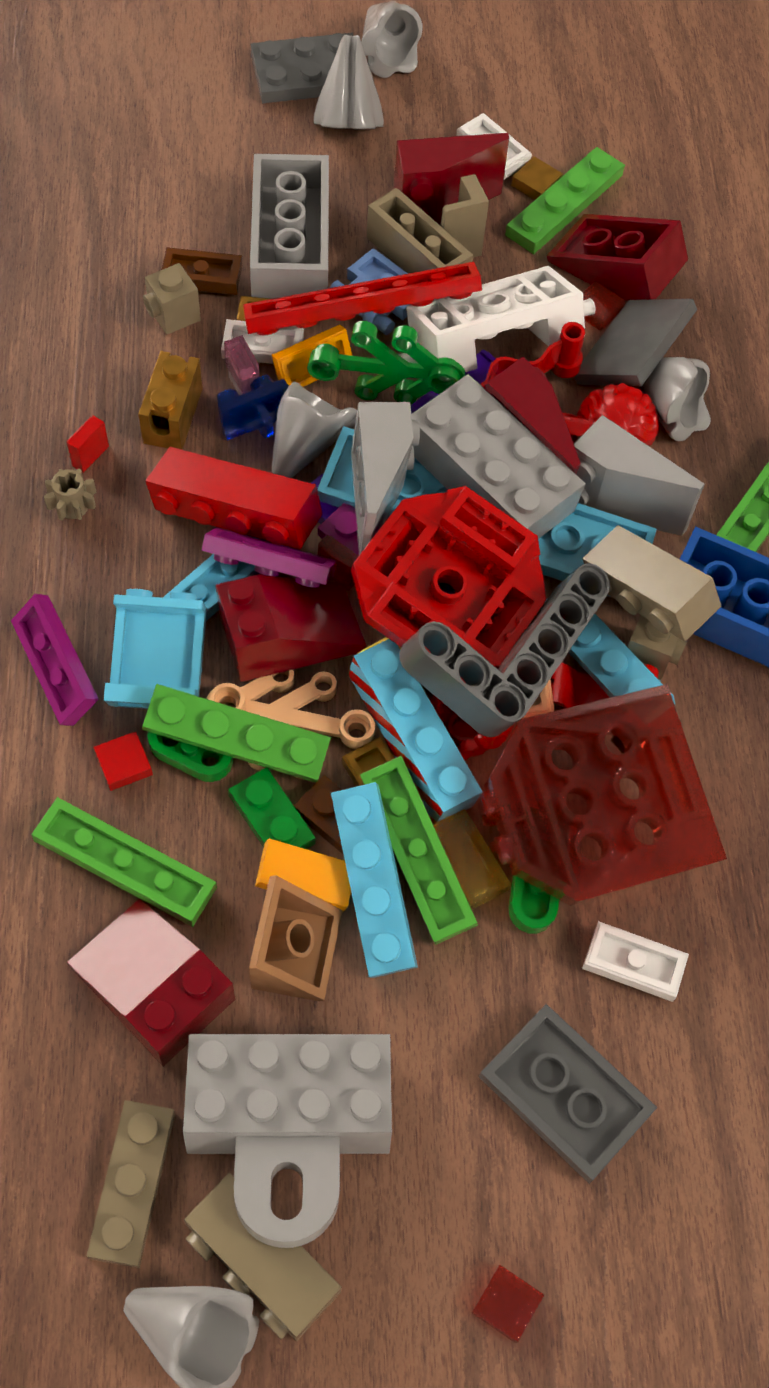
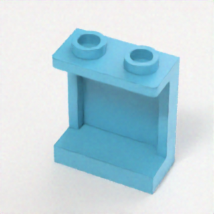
M127 589L126 595H114L113 604L116 607L111 675L110 683H105L104 701L108 705L148 709L156 684L200 697L207 608L203 601L196 600L197 595L187 592H171L170 598L152 597L153 592L143 589Z

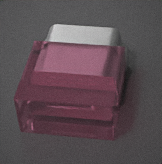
M243 335L224 341L225 362L229 370V378L240 397L257 396L260 387L259 364Z

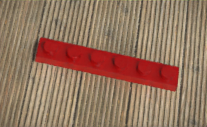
M468 262L243 304L248 334L270 335L276 333L280 328L296 326L298 328L312 327L321 320L334 318L337 321H346L364 312L372 311L377 314L391 312L395 307L402 305L426 306L431 304L434 299L445 297L464 299L471 296L472 292L482 291L481 275L475 263Z

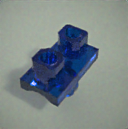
M266 374L253 380L250 384V392L239 395L236 390L230 388L217 394L222 433L227 440L257 429L265 439L274 435L273 423L277 421L280 401L289 387L284 378L274 382Z

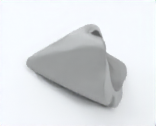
M388 1L372 5L367 10L361 42L365 55L368 56V65L371 72L379 77L388 78L395 72L411 73L417 67V44L422 36L423 25L418 13L409 5Z
M343 35L317 101L314 124H319L322 127L355 130L383 127L382 106L359 35Z
M663 357L642 387L639 386L643 394H648L657 409L659 422L672 439L684 441L694 431L706 430L710 425L711 418L703 400L710 379L708 365L699 359Z
M292 382L285 391L278 408L272 473L293 478L338 440L343 426L351 429L355 427L357 410L352 407L342 410L338 409L306 390L298 382Z
M219 1287L137 1288L126 1297L123 1309L126 1317L161 1367L180 1388H232L241 1373V1361L245 1354L252 1350L259 1328V1318L252 1315L253 1298L240 1291Z

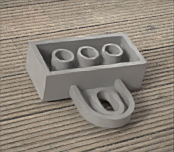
M189 1034L183 1123L187 1154H235L234 1200L236 1211L244 1228L260 1242L278 1248H294L315 1240L329 1227L338 1208L340 1154L390 1153L392 1137L390 1034ZM283 1169L295 1170L300 1174L303 1181L302 1209L295 1218L290 1220L279 1219L271 1210L272 1179L277 1172Z

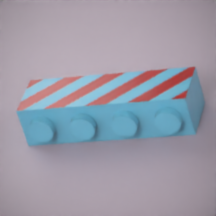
M388 639L354 655L348 675L396 758L402 756L434 826L473 807L483 791L422 686L402 667L399 659L400 649L398 645Z

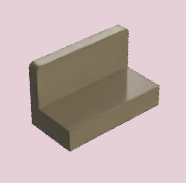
M475 174L461 177L458 202L443 207L441 227L473 254V258L482 256L489 200Z

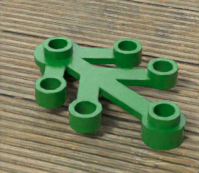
M358 321L354 324L351 341L355 346L367 350L376 358L339 354L335 346L320 344L310 353L307 366L309 374L322 381L336 379L340 370L379 374L377 376L360 375L357 378L354 390L356 396L363 400H374L377 398L378 393L395 385L393 395L395 401L410 402V405L416 402L418 397L430 391L438 394L442 393L465 376V370L458 362L447 357L438 359L417 342L418 332L413 327L406 325L396 327L391 344L396 351L407 353L417 363L406 361L376 338L377 327L368 321ZM406 378H417L418 380L414 382L413 380Z

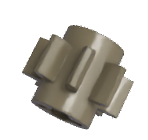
M78 468L76 471L59 469V472L55 474L52 480H45L47 494L44 496L46 507L48 510L56 508L59 520L64 518L81 520L88 508L95 509L96 505L93 495L97 492L94 480L87 479L84 481L81 469Z

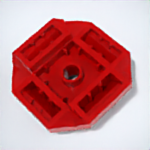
M467 486L448 489L444 493L425 494L403 499L354 561L351 568L364 621L398 646L402 647L426 623L440 622L448 626L497 669L546 601L544 578L539 560L538 536ZM438 583L451 585L456 593H445L440 589Z

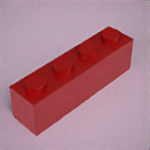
M169 447L145 480L155 510L166 515L180 516L194 520L202 525L216 526L241 535L263 539L275 545H284L299 550L323 514L316 484Z

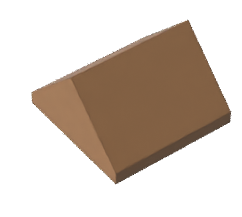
M277 875L270 876L249 966L251 989L314 1001H324L342 910Z

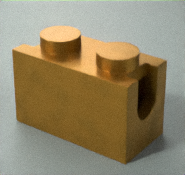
M160 351L138 413L143 444L183 450L203 389L200 358L189 357L187 363L180 356ZM160 417L166 418L169 422V429L157 427Z

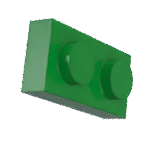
M268 768L260 770L228 789L230 799L263 848L269 838L304 849H308L316 844V837Z

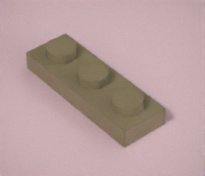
M128 1100L124 1101L89 1243L88 1259L140 1269L174 1122V1109Z

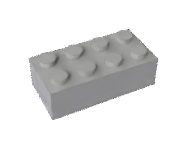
M254 154L250 251L251 297L274 299L328 289L329 155Z
M469 374L411 414L412 420H419L420 426L419 445L414 446V458L447 489L467 486L538 536V539L575 511L586 483Z

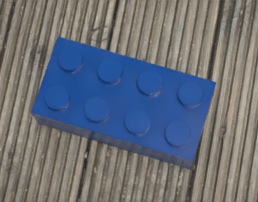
M695 526L680 560L713 578L722 607L693 634L769 667V557Z

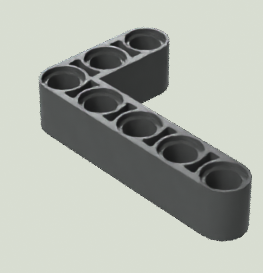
M582 564L556 586L498 669L448 626L435 621L426 623L402 645L399 651L402 667L478 733L486 737L499 736L521 720L531 708L608 595L610 590L609 578L604 570L596 564Z

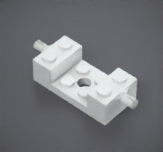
M550 266L482 284V291L472 292L471 296L464 299L445 297L434 299L431 304L426 306H406L408 324L418 332L417 342L438 359L447 357L455 360L462 365L465 372L477 369L475 339H491L502 331L513 328H528L549 346L559 341L564 324L577 322L585 329L584 317L594 315L596 311L594 301L591 298L583 301V292ZM407 353L398 354L408 362L417 363Z

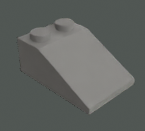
M358 402L351 460L359 555L388 519L404 486L407 470H413L414 446L419 445L420 426L419 420H412L410 402Z
M602 415L574 443L581 463L576 475L586 483L578 503L656 528L658 531L682 536L687 531L705 484Z

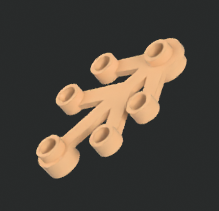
M293 670L260 677L242 687L232 683H222L211 690L206 698L221 704L232 703L237 709L315 733L341 738L343 744L352 749H358L370 743L375 735V721L368 712L363 710H351L341 719L298 710L314 700L326 702L336 695V678L331 673L325 671L316 673L310 682L270 704L255 700L271 690L278 693L289 691L294 685ZM277 674H285L289 677L284 682L274 680ZM325 682L331 688L321 691L316 688V685ZM354 729L362 730L365 733V735L363 737L356 738L350 736L349 732ZM248 762L250 767H252L255 770H262L266 768Z

